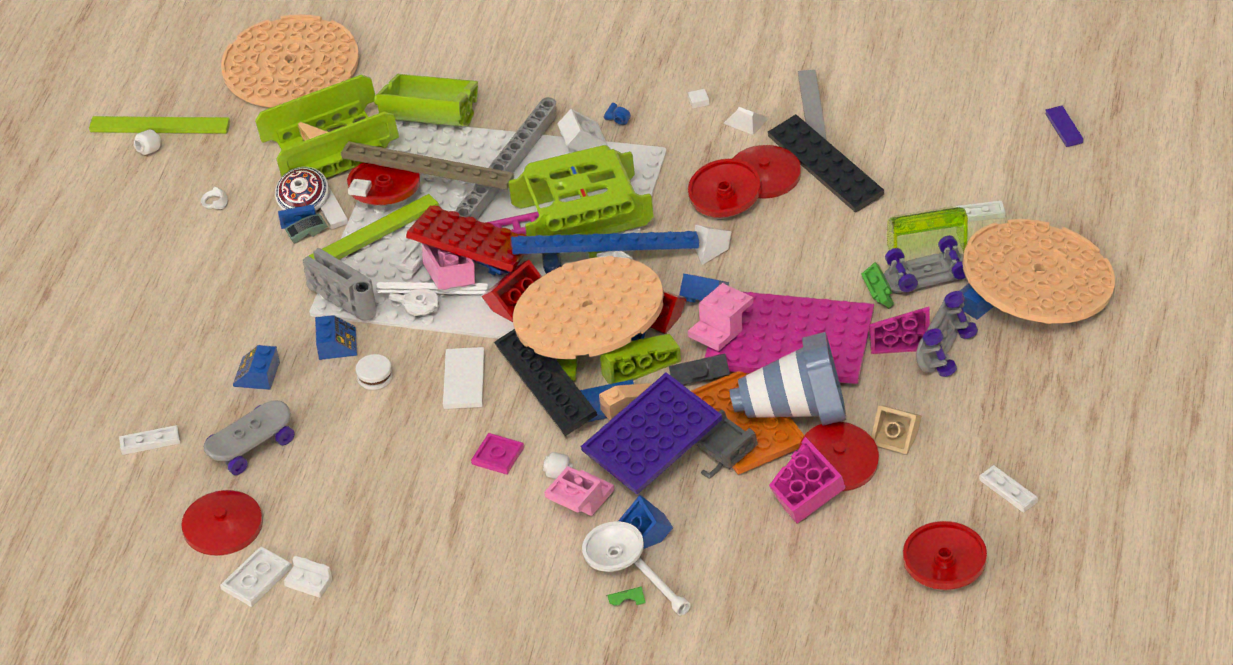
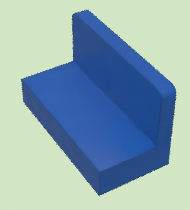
M314 204L278 211L281 229H285L303 218L316 215Z

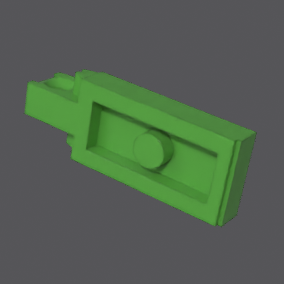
M874 262L861 275L872 298L889 309L894 305L892 298L889 296L892 294L891 287L879 264Z

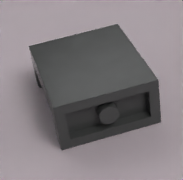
M721 409L719 413L722 414L723 420L696 444L728 469H731L755 448L758 442L753 430L749 428L744 431L726 417L725 411Z

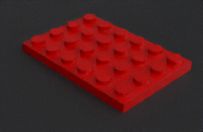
M430 205L409 228L406 234L408 239L510 272L515 269L525 256V254H512L511 237L526 236V234H517L508 228H499L489 222L483 223L477 221L474 217H462V215L459 216L458 212L446 211L436 205Z

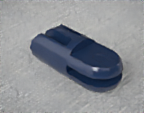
M542 253L543 269L546 274L562 266L560 253Z

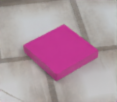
M488 433L472 457L471 463L475 466L508 475L523 451L524 443Z

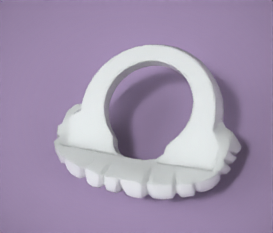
M214 186L212 191H208L202 196L201 203L208 209H223L227 205L228 198L224 190ZM212 196L220 197L219 200L213 201V204H206L208 198Z

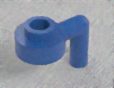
M611 103L603 117L605 120H614L617 124L625 125L631 118V114L626 108L617 107L616 103Z

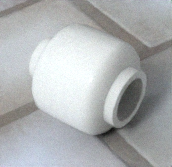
M151 129L146 130L135 136L134 147L136 151L147 155L160 148L161 138L155 131Z
M552 452L549 456H545L542 471L545 472L548 478L556 479L567 466L572 468L573 463H569L568 455Z

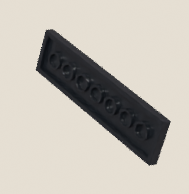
M797 114L768 131V137L779 147L792 152L798 158L802 167L855 213L884 195V189Z
M515 329L494 342L498 350L564 436H567L598 415L557 360L537 354L534 349L524 346L517 337Z

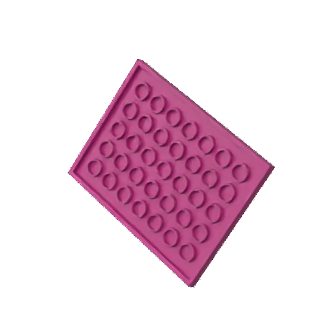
M743 292L753 297V304L742 312V332L720 351L707 347L704 357L726 354L730 372L752 373L802 348L803 337L826 332L839 382L858 384L869 336V324H871L873 318L874 304Z

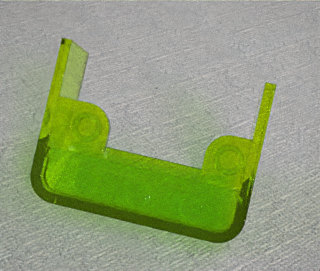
M950 206L894 215L887 221L888 249L897 248V236L956 227V234L964 253L968 236V216L966 210L962 207Z

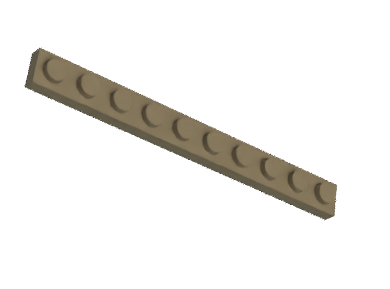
M349 141L341 151V156L345 159L505 190L509 188V180L514 179V173Z

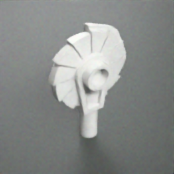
M414 289L404 295L390 293L389 300L401 302L407 313L414 314V316H424L429 312L432 313L438 307V296L429 289Z

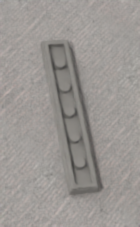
M816 70L798 71L805 122L827 140Z

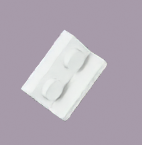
M294 556L292 559L294 567L284 580L285 586L321 598L333 581L330 567L310 561L307 558Z

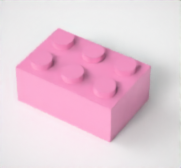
M422 243L423 264L438 289L446 290L450 287H465L469 284H475L474 263L472 259Z

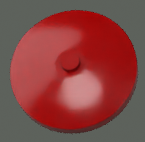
M752 146L740 151L732 158L743 160L751 164L758 171L761 180V193L758 197L760 199L774 198L788 193L798 184L801 178V165L798 158L789 150L779 146Z
M720 159L710 162L698 169L688 184V195L691 204L697 211L710 217H730L742 213L757 201L761 193V180L758 171L751 164L739 159Z
M365 162L356 166L347 178L348 188L354 179L371 181L372 187L366 197L351 195L356 200L371 205H388L403 201L412 196L420 186V173Z
M836 422L824 426L819 424L803 436L799 448L806 437L842 476L845 485L843 491L857 489L869 482L874 476L878 467L879 451L874 439L862 428L847 422Z
M221 490L208 493L194 501L185 511L181 526L185 541L191 548L206 555L221 556L238 552L250 545L262 529L263 517L259 504L248 494L234 490Z
M938 521L925 524L908 536L903 547V563L909 575L922 585L934 589L951 590L971 584L983 573L987 562V549L983 539L970 527L957 522Z

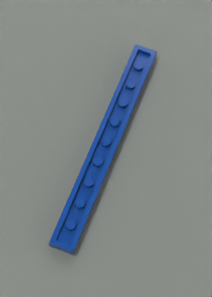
M697 231L538 235L511 237L512 254L699 248Z

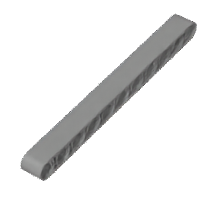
M546 97L539 102L488 168L512 173L516 170L556 118L555 99ZM475 184L456 208V212L459 213V216L462 215V217L478 219L500 188Z

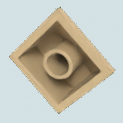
M879 405L871 437L878 447L908 454L918 434L922 415Z

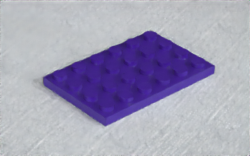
M665 372L581 445V450L638 495L723 418L722 414Z

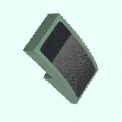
M316 214L291 224L285 228V231L295 244L309 233L314 237L328 226L322 216Z

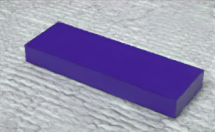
M1063 105L1046 109L1045 114L1066 147L1083 143L1084 138Z

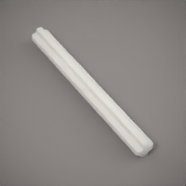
M377 282L376 292L405 294L414 289H429L436 294L483 295L488 291V284L475 283L465 287L457 286L443 290L438 289L435 283Z

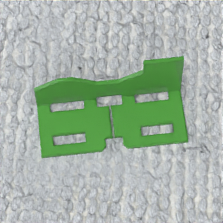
M642 586L606 595L608 596L609 604L615 606L620 605L625 599L635 600L636 605L646 603Z

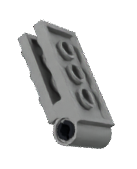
M320 248L313 251L315 260L309 256L303 259L306 285L311 291L317 292L324 299L330 300L337 307L343 308L361 320L367 321L375 317L376 304L370 278Z

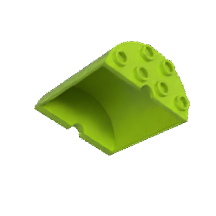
M396 74L389 81V84H386L375 95L374 103L378 106L379 113L385 111L393 114L395 120L466 127L470 124L474 115L472 105L477 102L478 81Z

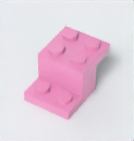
M722 283L699 302L700 321L688 330V337L720 351L742 332V312L753 304V297Z
M567 466L544 493L547 499L577 513L582 511L592 516L613 493L614 485L583 470L577 471Z

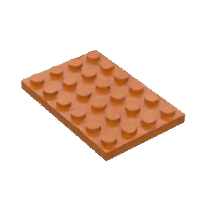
M740 371L691 391L716 411L724 410L726 417L744 431L750 428L755 432L758 445L732 467L738 475L799 449L800 442L804 436L790 417L747 418L745 410L735 413L729 390L738 388V379L750 374Z

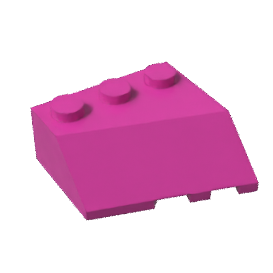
M929 306L869 324L871 354L916 352L919 342L930 326Z
M806 437L798 451H794L791 455V460L788 464L782 467L769 484L770 489L784 510L797 524L845 489L842 476Z

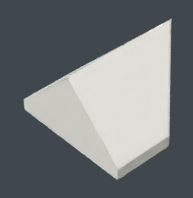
M738 107L737 111L723 124L754 135L767 121L768 117Z
M695 225V231H697L699 248L695 250L702 265L729 250L732 231Z

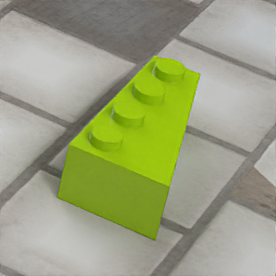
M670 334L631 341L618 349L600 355L602 376L608 384L632 379L636 380L681 362L680 347Z

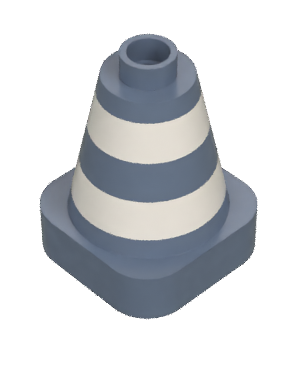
M826 332L803 337L802 348L738 379L739 387L729 390L735 413L745 410L747 418L820 416L823 426L846 420L843 394Z

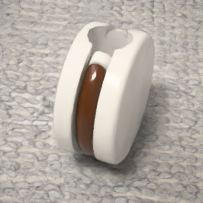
M367 355L356 364L357 381L365 389H381L392 380L391 363L383 355Z

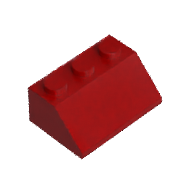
M527 260L516 266L512 272H509L481 297L493 312L513 322V312L519 298L531 284L542 276L531 261Z
M663 290V308L650 328L667 334L681 317L687 299Z

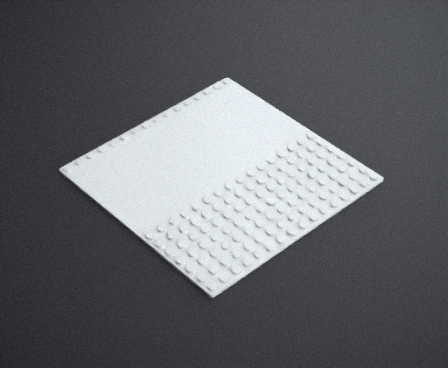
M396 120L399 138L390 141L386 149L488 168L516 132ZM542 135L513 172L514 179H517L524 172L526 165L531 162L577 152V150L569 149L565 145L564 137ZM606 141V145L610 149H615L621 153L632 152L635 175L630 180L635 193L639 195L651 194L652 197L667 153L666 148ZM420 173V186L418 190L403 201L388 205H371L357 200L341 239L427 194H430L443 210L456 212V208L475 184ZM509 188L508 190L500 189L478 217L477 221L484 223L537 212L536 206L520 209L512 205ZM605 188L593 192H588L587 194L588 196L597 195L606 192L608 189ZM580 195L560 199V201L568 202L580 199ZM554 201L539 204V207L550 206ZM417 220L340 259L343 263L371 279L376 304V315L373 319L361 320L343 308L337 307L330 300L324 299L318 293L309 311L312 317L335 315L346 321L496 339L515 329L513 322L493 312L480 294H437L438 307L432 313L429 312L424 316H414V314L407 313L401 302L389 300L390 293L376 292L377 282L434 283L424 264L421 265L414 275L397 270L399 261L417 242L406 238L407 231ZM531 221L521 222L520 226L525 227V224ZM512 224L502 226V228L514 229ZM642 226L617 233H640ZM634 250L623 252L632 257ZM588 252L560 253L562 266L565 263L589 259ZM542 253L525 254L518 263L519 265L530 260L541 276L546 274L543 269ZM472 260L474 263L475 283H487L488 290L508 274L498 275L496 273L494 276L488 273L489 268Z

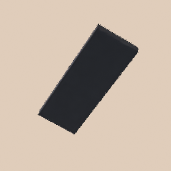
M726 354L669 366L670 376L682 385L730 375Z

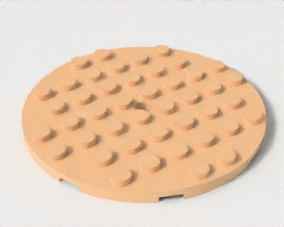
M298 14L280 16L281 19L269 21L268 19L247 28L237 35V40L227 46L221 61L223 79L232 93L249 103L272 108L350 79L358 66L359 52L354 36L341 24L333 20L330 22L322 20L320 16Z
M1012 219L1007 220V223L1003 224L992 223L972 235L963 254L962 264L965 276L973 289L985 301L999 308L1002 312L1031 321L1051 324L1070 323L1087 319L1100 312L1108 304L1115 286V275L1112 265L1107 258H1104L1099 253L1100 249L1096 245L1065 227L1059 229L1049 226V222Z
M607 256L565 263L563 266L545 274L526 289L515 306L513 325L517 337L522 344L534 349L537 354L559 359H576L578 355L589 354L590 357L601 355L630 343L632 337L638 333L643 334L651 327L663 308L664 291L658 275L651 268L629 258Z

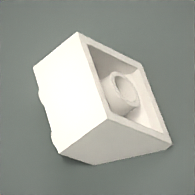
M570 109L558 123L560 133L565 140V145L571 150L581 151L607 144L598 123L573 109Z

